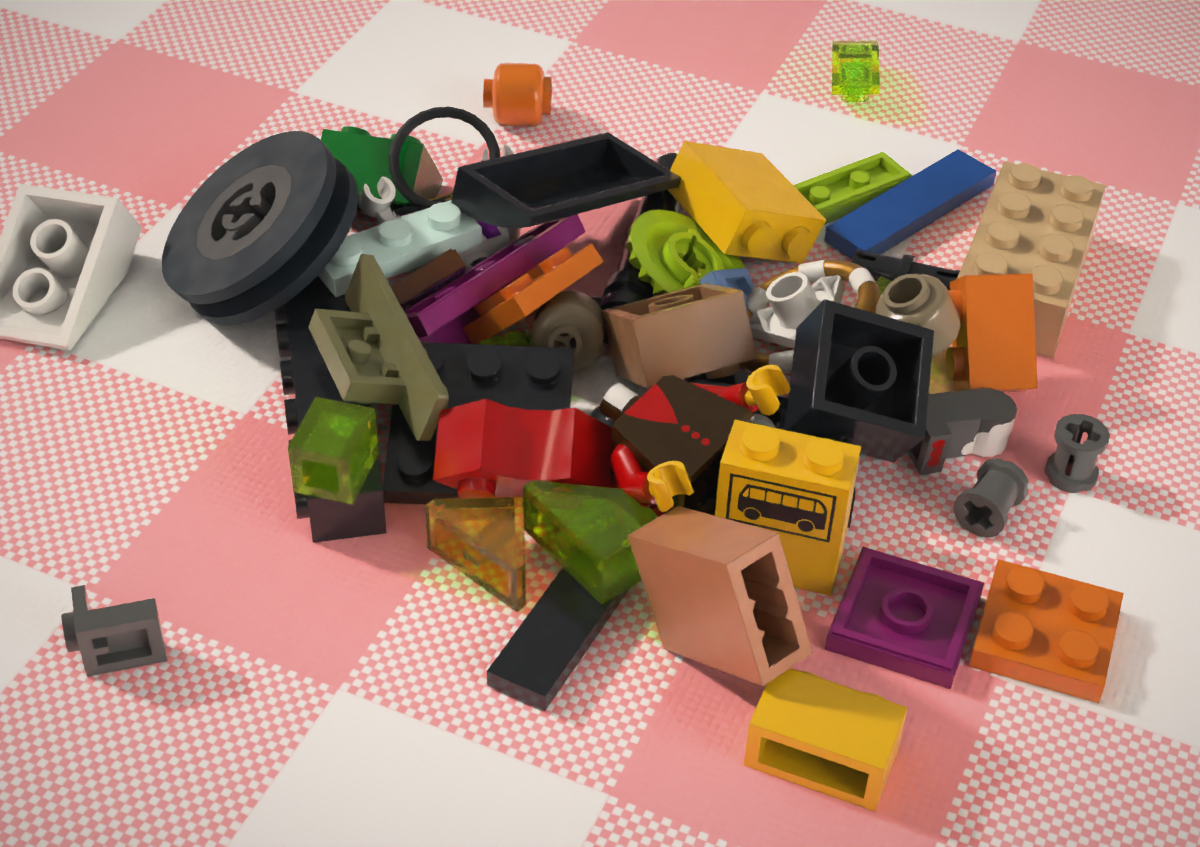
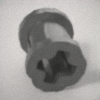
M1070 414L1062 417L1057 422L1054 433L1057 443L1056 452L1048 457L1044 472L1049 478L1050 483L1056 488L1070 493L1089 491L1096 485L1099 475V469L1096 466L1098 455L1107 449L1110 433L1100 420L1092 416ZM1086 432L1088 438L1083 444H1080L1082 435ZM1073 463L1071 474L1067 475L1066 467Z
M999 458L986 460L977 470V482L970 489L964 490L955 500L953 507L955 517L966 530L977 536L987 538L997 536L1007 524V513L1011 507L1019 505L1027 497L1029 492L1027 476L1023 470L1012 462L1003 461Z

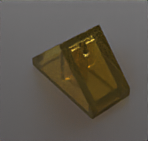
M523 497L433 499L426 504L427 548L514 611L518 612L525 607L526 562Z

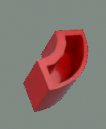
M482 399L444 409L439 413L433 481L457 489V496L468 502L486 503L498 498L525 502H546V506L559 511L579 510L583 507V501L609 497L611 427L575 407L560 410H527L505 406L489 399Z

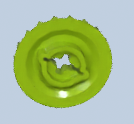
M651 210L644 212L635 219L627 231L629 237L624 246L631 253L629 263L640 270L638 278L641 281L650 283L654 288L653 295H662L700 285L699 280L711 271L746 268L739 256L724 254L693 218L674 211Z

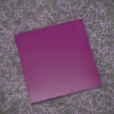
M862 547L828 631L825 650L951 689L985 583Z

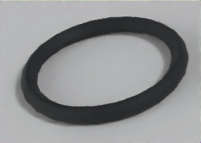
M449 106L427 109L408 119L397 131L391 143L388 156L389 172L393 184L400 194L414 206L424 210L440 203L427 200L416 194L409 188L400 170L399 157L402 145L407 136L422 123L435 118H454L464 121L474 127L484 138L489 150V159L500 157V149L496 137L488 125L479 117L464 109Z

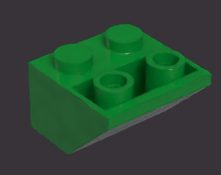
M343 126L341 131L323 129L321 141L331 151L333 157L338 159L356 180L358 201L364 184L368 185L374 197L382 199L378 193L377 184L381 177H387L392 181L389 172L388 156L396 133L392 134L390 138L372 136L370 132L353 126ZM408 135L402 145L399 157L403 179L409 188L419 196L427 200L435 198L441 190L443 178L425 145L419 139ZM396 186L395 197L389 206L392 213L394 209L411 205L400 194Z

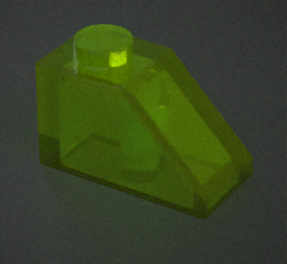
M534 480L523 486L524 530L601 604L642 581L628 535L658 518L652 509L646 506L642 507L634 498L620 488Z

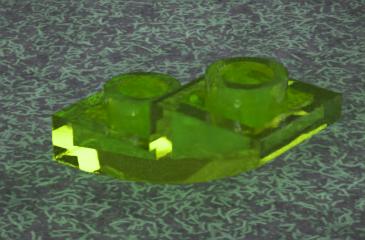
M878 40L832 41V95H841V100L845 102H864L869 100V95H879Z

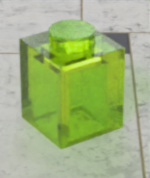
M315 397L288 445L293 492L353 505L379 454L374 408Z

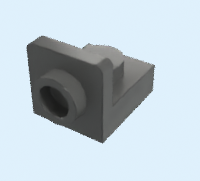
M85 585L71 587L73 612L61 614L64 640L68 653L80 651L87 677L167 661L165 641L155 598L91 610Z

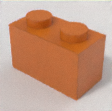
M1033 273L965 275L951 281L948 292L959 313L961 327L957 338L952 343L953 347H948L946 351L945 368L948 380L954 381L955 391L992 388L1002 392H1021L1037 389Z

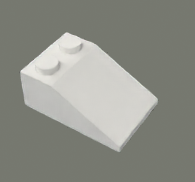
M19 184L0 236V339L72 350L126 276L142 230L141 225L119 198Z

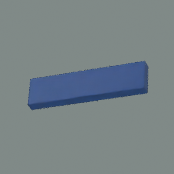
M957 149L827 226L824 242L851 259L855 256L857 249L881 255L993 186L997 171Z

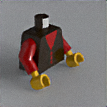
M777 365L760 367L748 377L745 383L728 387L689 383L674 375L663 376L642 397L621 383L612 386L603 397L599 410L602 415L614 422L611 428L610 465L622 497L629 502L655 504L664 513L676 506L693 510L718 485L720 461L734 420L754 423L755 413L753 412L757 410L768 416L774 414L780 406L777 395H787L791 391V387L780 367Z

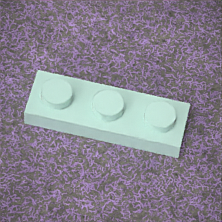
M452 200L437 203L427 209L398 219L388 220L381 225L346 236L337 253L318 277L332 294L338 297L346 294L361 254L373 255L384 276L388 279L421 267L449 249H456L457 253L481 245L482 227L474 218L460 212V209L451 203Z

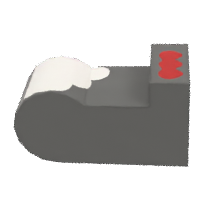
M992 388L929 394L925 439L907 452L919 474L942 472L945 459L967 456V454L971 453L982 457H993L1001 454L1006 449L1018 410L1016 403L1007 394Z

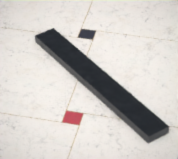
M740 370L736 374L712 380L736 385L745 383L751 374ZM606 509L488 668L487 686L546 711L640 575L628 535L641 527L621 524L614 520Z

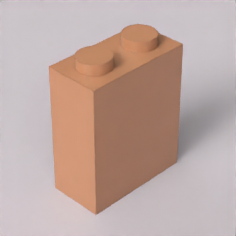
M676 506L628 535L665 650L761 686L766 685L813 653L779 533Z

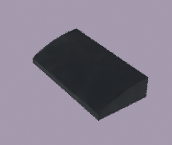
M607 132L459 166L451 203L456 205L460 212L478 221L504 228H524L679 187L681 177Z

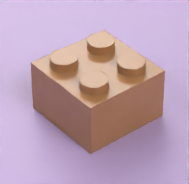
M704 283L601 310L616 376L635 383L637 387L651 388L663 376L674 375L683 380L705 373L707 379L727 377L740 371L739 363L757 359L743 290Z

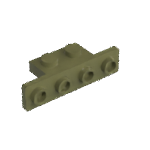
M361 254L345 294V301L351 312L315 309L308 328L343 401L364 405L371 403L398 404L416 440L430 441L438 424L439 413L448 408L449 396L447 388L437 374L427 355L426 349L417 337L407 314L403 311L373 255Z

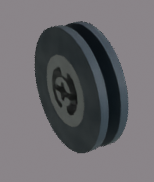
M282 132L250 145L220 166L197 189L179 213L168 234L162 254L161 264L165 282L177 295L188 301L191 307L205 320L216 325L232 326L244 324L273 312L305 289L328 265L345 240L353 223L358 204V187L354 176L338 159L333 157L331 151L318 137L308 132Z

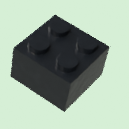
M824 299L796 329L790 379L791 391L788 396L784 430L820 438L824 436L826 439L836 437L839 441L848 438L853 442V445L861 446L860 454L894 463L925 439L934 330Z

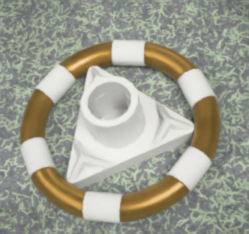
M824 259L803 263L788 269L756 287L748 295L747 313L752 337L794 349L797 327L824 299L841 304L845 291L843 281L850 283L858 295L855 308L876 313L875 308L879 300L878 284L867 269L849 261ZM794 350L772 354L756 352L757 359L739 363V366L754 372L766 365H777L783 374H789L792 371Z

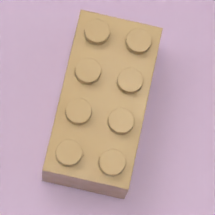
M1004 161L957 279L965 275L1033 273L1036 354L1054 358L1091 244L1106 185L1092 182L1083 176H1066L1041 170L1027 163L1015 164Z

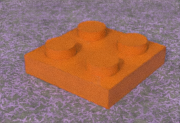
M592 243L573 255L568 247L565 246L514 279L512 283L503 289L498 290L477 304L474 308L479 317L462 329L472 344H480L532 313L604 261Z
M998 559L969 667L1099 704L1105 688L1124 593Z

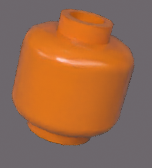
M503 62L496 67L493 79H484L483 108H492L494 120L499 125L535 127L541 123L543 115H551L552 77L545 76L544 70L540 65Z

